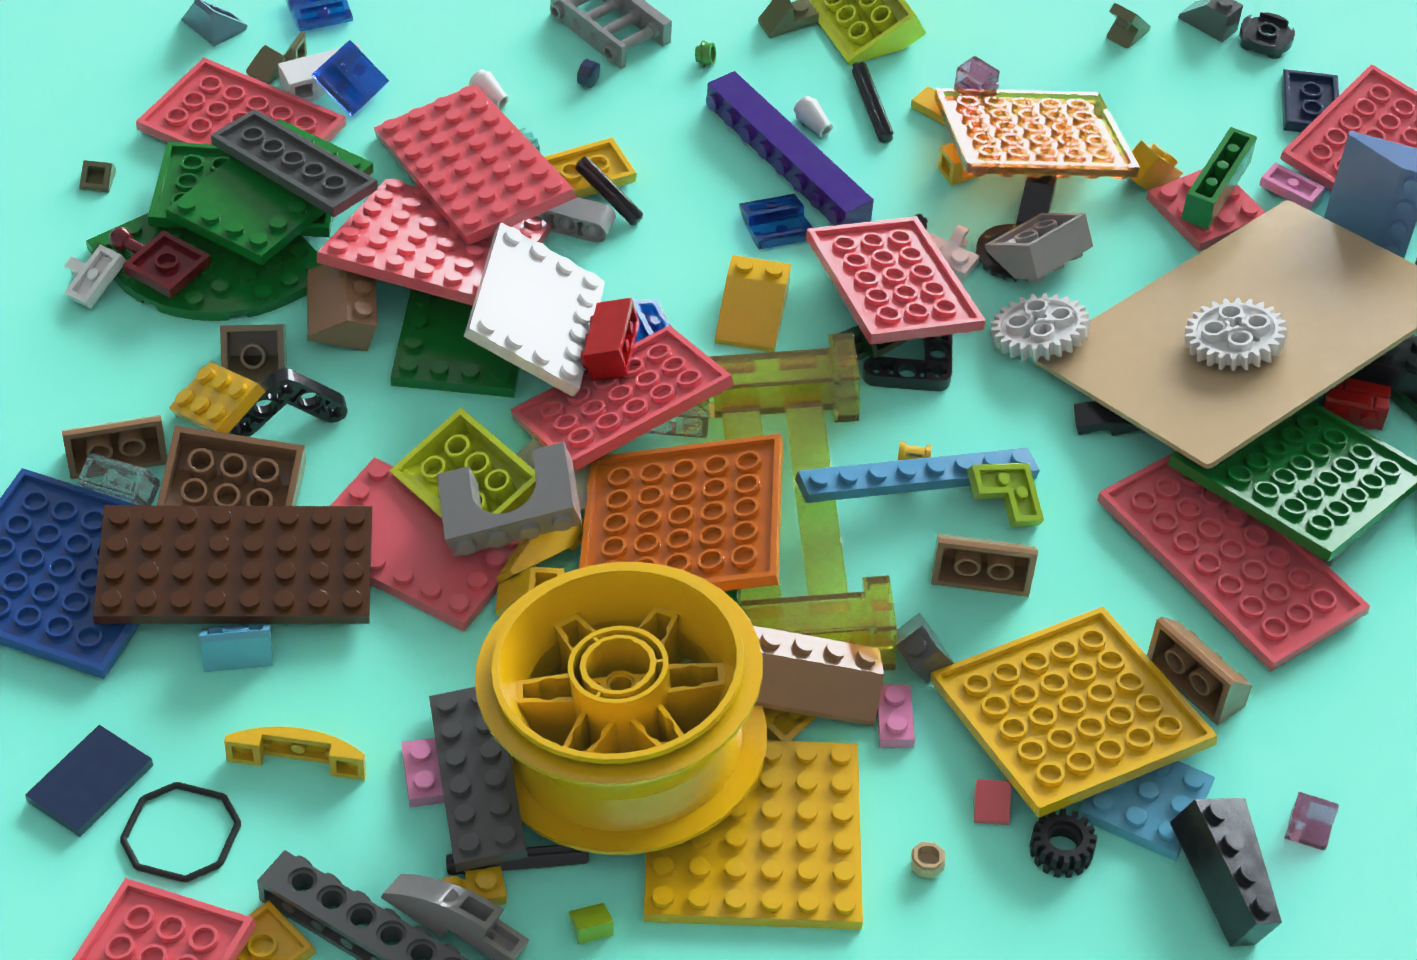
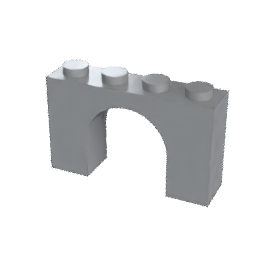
M564 442L532 450L536 474L534 492L526 503L511 512L495 514L481 509L478 482L469 466L437 474L444 537L455 557L471 555L475 551L491 547H502L507 543L522 539H534L539 535L554 531H565L573 526L582 524L573 460Z

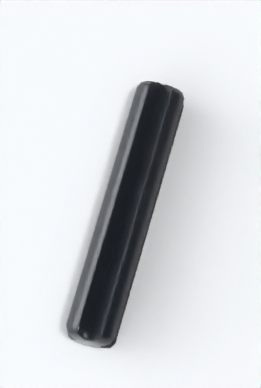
M585 156L576 163L575 169L630 225L634 226L642 220L643 212L588 157Z

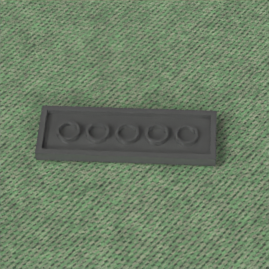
M256 109L211 134L213 146L332 217H336L378 190L377 180Z
M475 687L429 696L456 872L528 857L511 757L495 740L484 723L477 703Z

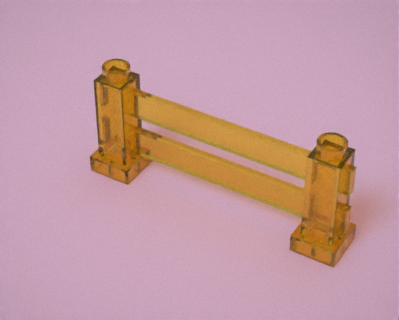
M854 334L828 335V348L709 356L731 374L734 385L695 407L708 406L709 418H722L724 440L763 436L761 415L785 413L807 596L781 598L779 581V585L741 589V609L750 619L753 626L879 648L883 671L895 670L897 625L889 575L862 577V592L848 593L836 500L806 503L795 481L797 472L800 470L831 467L824 410H833L834 423L859 421L860 375Z

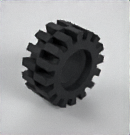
M1060 809L1059 815H1056L1054 811L1049 813L1047 817H1040L1038 822L1035 823L1029 845L1031 847L1030 856L1035 857L1034 864L1037 867L1044 864L1042 869L1044 873L1048 874L1051 869L1055 871L1053 877L1060 878L1061 872H1065L1066 878H1072L1074 871L1078 876L1083 873L1084 868L1088 869L1096 848L1097 834L1094 835L1095 828L1093 824L1087 826L1088 819L1085 816L1079 820L1077 819L1078 812L1072 811L1071 816L1066 815V809ZM1057 836L1066 837L1076 844V848L1073 850L1058 849L1050 843V839Z

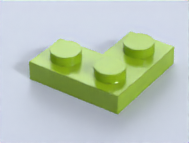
M1029 463L971 465L967 470L974 499L1003 498L1010 527L1039 526L1044 521Z

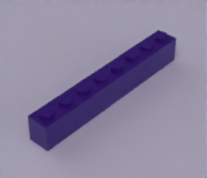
M736 71L707 83L706 104L708 108L714 111L728 127H731L745 143H748L762 159H765L779 175H782L832 225L871 221L874 199Z

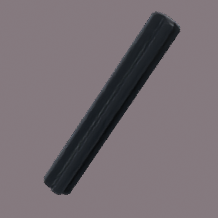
M863 61L860 63L855 62L852 65V74L878 140L882 143L890 142L893 140L892 135L894 132L867 64Z
M562 845L526 847L528 855L526 858L475 869L501 866V870L506 871L586 864L589 860V852H583ZM453 854L446 855L447 874H465V871L456 872Z

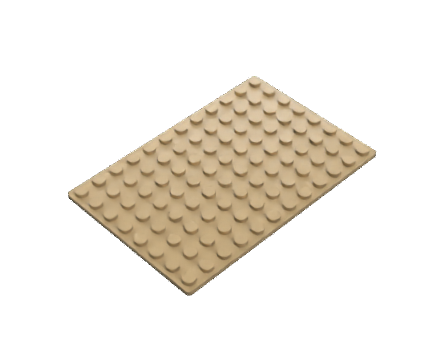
M1283 201L1090 320V333H1087L1088 339L1081 340V347L1072 346V353L1062 351V357L1053 354L1050 355V360L1040 356L1034 364L1203 468L1210 469L1417 333V265L1292 201ZM1236 298H1240L1241 303H1246L1249 299H1252L1253 305L1264 302V309L1273 306L1274 313H1281L1282 320H1286L1287 341L1285 342V349H1280L1278 357L1271 355L1270 363L1261 360L1260 367L1248 364V370H1244L1240 365L1236 367L1235 371H1232L1230 365H1226L1222 370H1219L1218 363L1208 367L1207 359L1198 362L1197 355H1190V348H1186L1185 326H1187V319H1193V312L1201 313V306L1212 308L1213 301L1219 305L1223 304L1224 299L1234 303Z

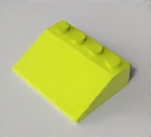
M809 0L819 13V25L849 65L904 50L927 34L917 15L905 0Z
M461 407L389 470L396 479L441 519L442 512L437 474L469 466L478 482L481 509L495 514L511 512L521 507L531 497L536 485L535 470Z

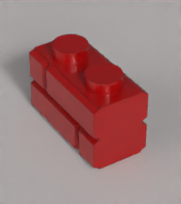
M1347 378L1323 394L1322 407L1354 425L1361 426L1364 429L1382 431L1389 411L1391 387Z

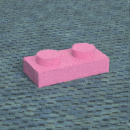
M1276 162L1264 173L1259 183V186L1308 210L1323 196L1325 190L1324 186Z
M882 684L877 710L879 748H914L915 734L910 685Z
M435 738L401 742L409 807L445 803Z

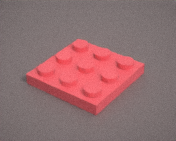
M1203 169L1150 189L1146 197L1158 212L1198 252L1209 248L1266 213L1237 184L1208 230L1182 220L1181 217L1187 193Z

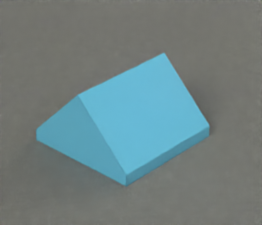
M238 624L202 628L199 640L204 672L273 666L271 624Z

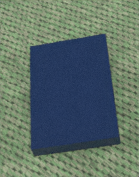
M1283 69L1281 76L1283 130L1302 132L1339 96L1338 75Z
M98 725L25 794L26 801L81 837L153 766V761L148 755L103 726Z

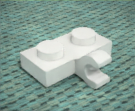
M958 225L953 231L949 242L928 232L957 278L964 282L979 263V255L964 249L968 243L965 236L969 233V229Z
M102 245L98 246L86 263L70 256L64 267L73 271L71 274L75 278L64 293L70 299L91 309L123 267V264L126 262L125 258L121 254Z

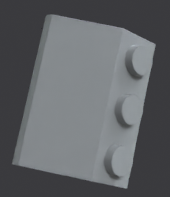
M1040 213L985 244L986 251L1015 279H1028V282H1038L1045 279L1046 274L1064 268L1066 262L1081 258L1083 252L1093 247L1086 213Z

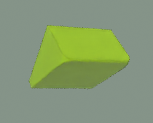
M604 903L568 911L578 944L614 935V922Z

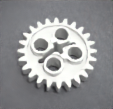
M1043 293L1041 298L1031 294L1029 300L1019 297L1020 303L1008 302L1009 308L1001 307L1000 314H994V321H991L992 342H995V348H1001L1002 354L1010 352V358L1021 355L1022 361L1026 360L1029 356L1033 357L1034 362H1036L1040 356L1050 360V355L1053 354L1062 357V351L1072 353V346L1081 347V340H1087V333H1090L1089 312H1086L1085 306H1079L1078 300L1070 302V296L1059 299V294L1057 293L1052 298H1048L1047 293Z
M1236 298L1234 303L1224 299L1221 305L1213 301L1212 308L1201 306V313L1193 312V319H1187V326H1185L1186 348H1190V355H1197L1198 362L1207 359L1208 367L1218 363L1219 370H1222L1226 365H1230L1232 371H1235L1236 367L1240 365L1244 370H1248V364L1260 367L1261 360L1270 363L1271 355L1278 357L1280 349H1285V342L1287 341L1286 320H1282V314L1274 313L1273 306L1264 309V302L1253 305L1252 299H1249L1246 303H1241L1240 298Z

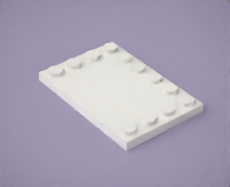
M500 223L493 236L464 337L574 397L580 389L584 373L581 363V351L585 350V335L590 330V316L594 314L596 303L601 301L605 281L600 279L595 273L588 272L575 265L570 259L552 252L542 243L535 242L524 236L517 229Z

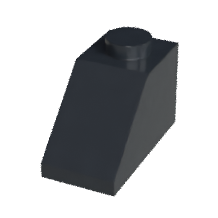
M1031 162L1018 212L1017 225H1021L1040 213L1050 212L1060 168Z

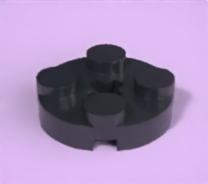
M1260 12L1259 17L1251 18L1252 14L1245 17L1239 31L1240 46L1244 50L1254 51L1267 55L1269 58L1278 59L1292 47L1295 30L1294 27L1291 30L1288 26L1289 21L1286 18L1270 12Z

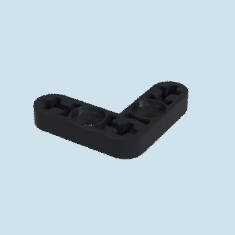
M953 334L942 335L941 339L925 337L923 360L882 356L877 358L869 357L863 364L862 379L866 384L874 387L944 391L950 386L952 377ZM941 351L945 356L934 357L931 355V352ZM907 370L913 372L915 375L912 377H904L899 372Z
M281 368L272 372L259 384L266 392L257 402L262 400H269L271 402L265 406H257L255 403L230 432L233 435L251 436L286 404L329 423L344 419L348 409L345 398L341 393L292 369ZM306 393H316L312 398H301Z

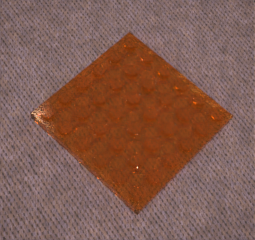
M936 88L934 99L966 173L973 176L998 174L1003 177H1012L1015 174L1027 175L1033 178H1039L1042 175H1055L1059 178L1084 176L1089 179H1097L1101 176L1113 177L1119 180H1124L1128 177H1138L1139 165L1100 93Z

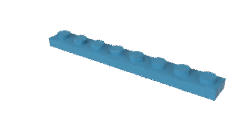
M1028 448L800 470L797 472L795 481L805 502L813 503L971 486L967 473L971 465L1029 463L1033 479H1037L1040 469Z

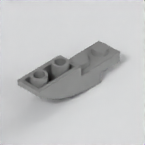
M400 874L381 896L383 900L440 938L449 930L493 960H516L529 942L528 938L499 920L504 909L470 890L443 880L415 874Z

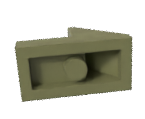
M772 0L758 17V23L769 38L819 22V13L809 0H797L794 2L790 0Z
M1114 2L1109 13L1116 19L1106 37L1124 48H1130L1149 32L1151 26L1138 14Z

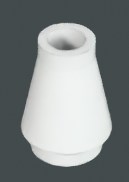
M481 69L470 78L469 86L477 84L499 109L507 105L510 97L504 92L490 71L486 72L484 69Z
M805 96L795 104L793 112L798 121L815 131L820 137H824L831 132L833 125L829 122L817 99Z

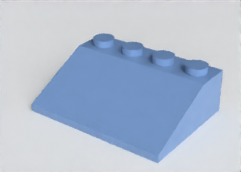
M1349 131L1324 218L1405 258L1417 222V148Z

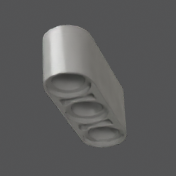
M576 197L571 201L537 215V217L551 223L552 232L600 243L606 239L616 219V214L608 205Z

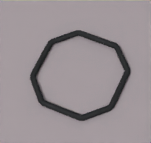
M173 782L139 798L122 832L120 843L133 868L137 871L180 882H189L219 869L224 864L241 827V820L228 796L224 793L181 782ZM175 789L222 800L234 822L217 862L187 875L140 864L127 840L145 802Z

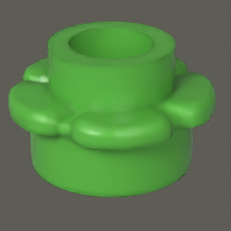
M702 40L700 45H697L695 48L696 62H700L703 68L706 65L715 64L717 57L715 44Z

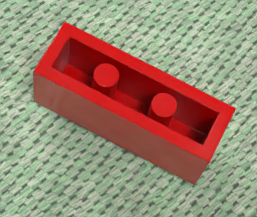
M632 297L596 303L594 314L590 316L589 333L585 335V350L581 351V363L584 369H588L591 381L628 376L640 324Z

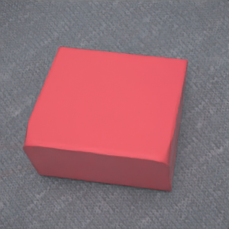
M976 780L973 793L974 823L1009 825L1011 783L1000 780Z

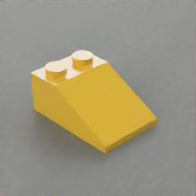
M732 255L714 343L775 352L789 292L791 264Z

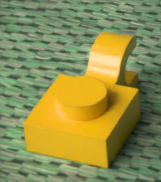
M501 866L466 870L465 880L455 876L442 878L443 881L470 890L496 905L507 903Z

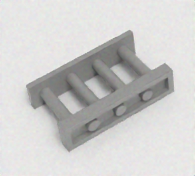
M550 0V14L556 20L563 23L620 69L626 67V50L649 38L655 40L662 47L671 43L672 20L645 0H602L605 3L586 13H583L577 7L589 0ZM612 11H616L623 16L604 27L595 22V20ZM631 24L640 29V31L621 41L612 35Z

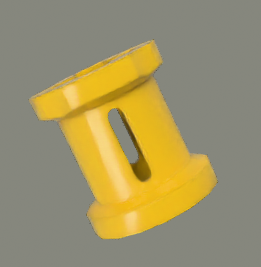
M900 441L898 461L931 457L932 445L919 447L906 445L905 441Z

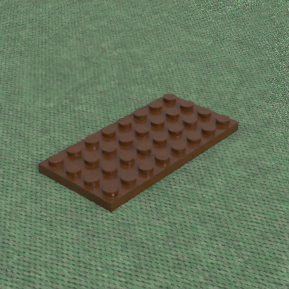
M104 505L93 611L94 624H370L372 506Z

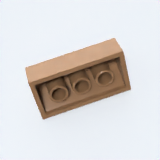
M753 626L759 639L763 657V679L755 706L867 726L874 725L884 677L879 648Z

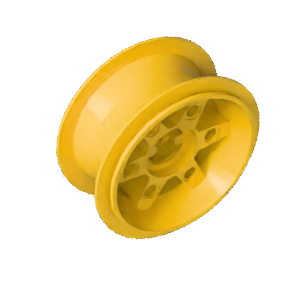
M611 562L569 571L541 583L522 595L494 623L482 644L475 672L476 697L481 715L495 740L510 754L522 823L555 843L583 852L605 855H635L659 851L682 844L707 832L727 818L743 802L753 788L763 767L767 750V724L763 706H755L763 679V657L758 636L750 619L741 607L723 590L699 576L681 569L643 562Z

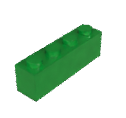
M1234 127L1229 128L1188 191L1181 217L1182 220L1207 230L1210 228L1251 163L1257 136Z

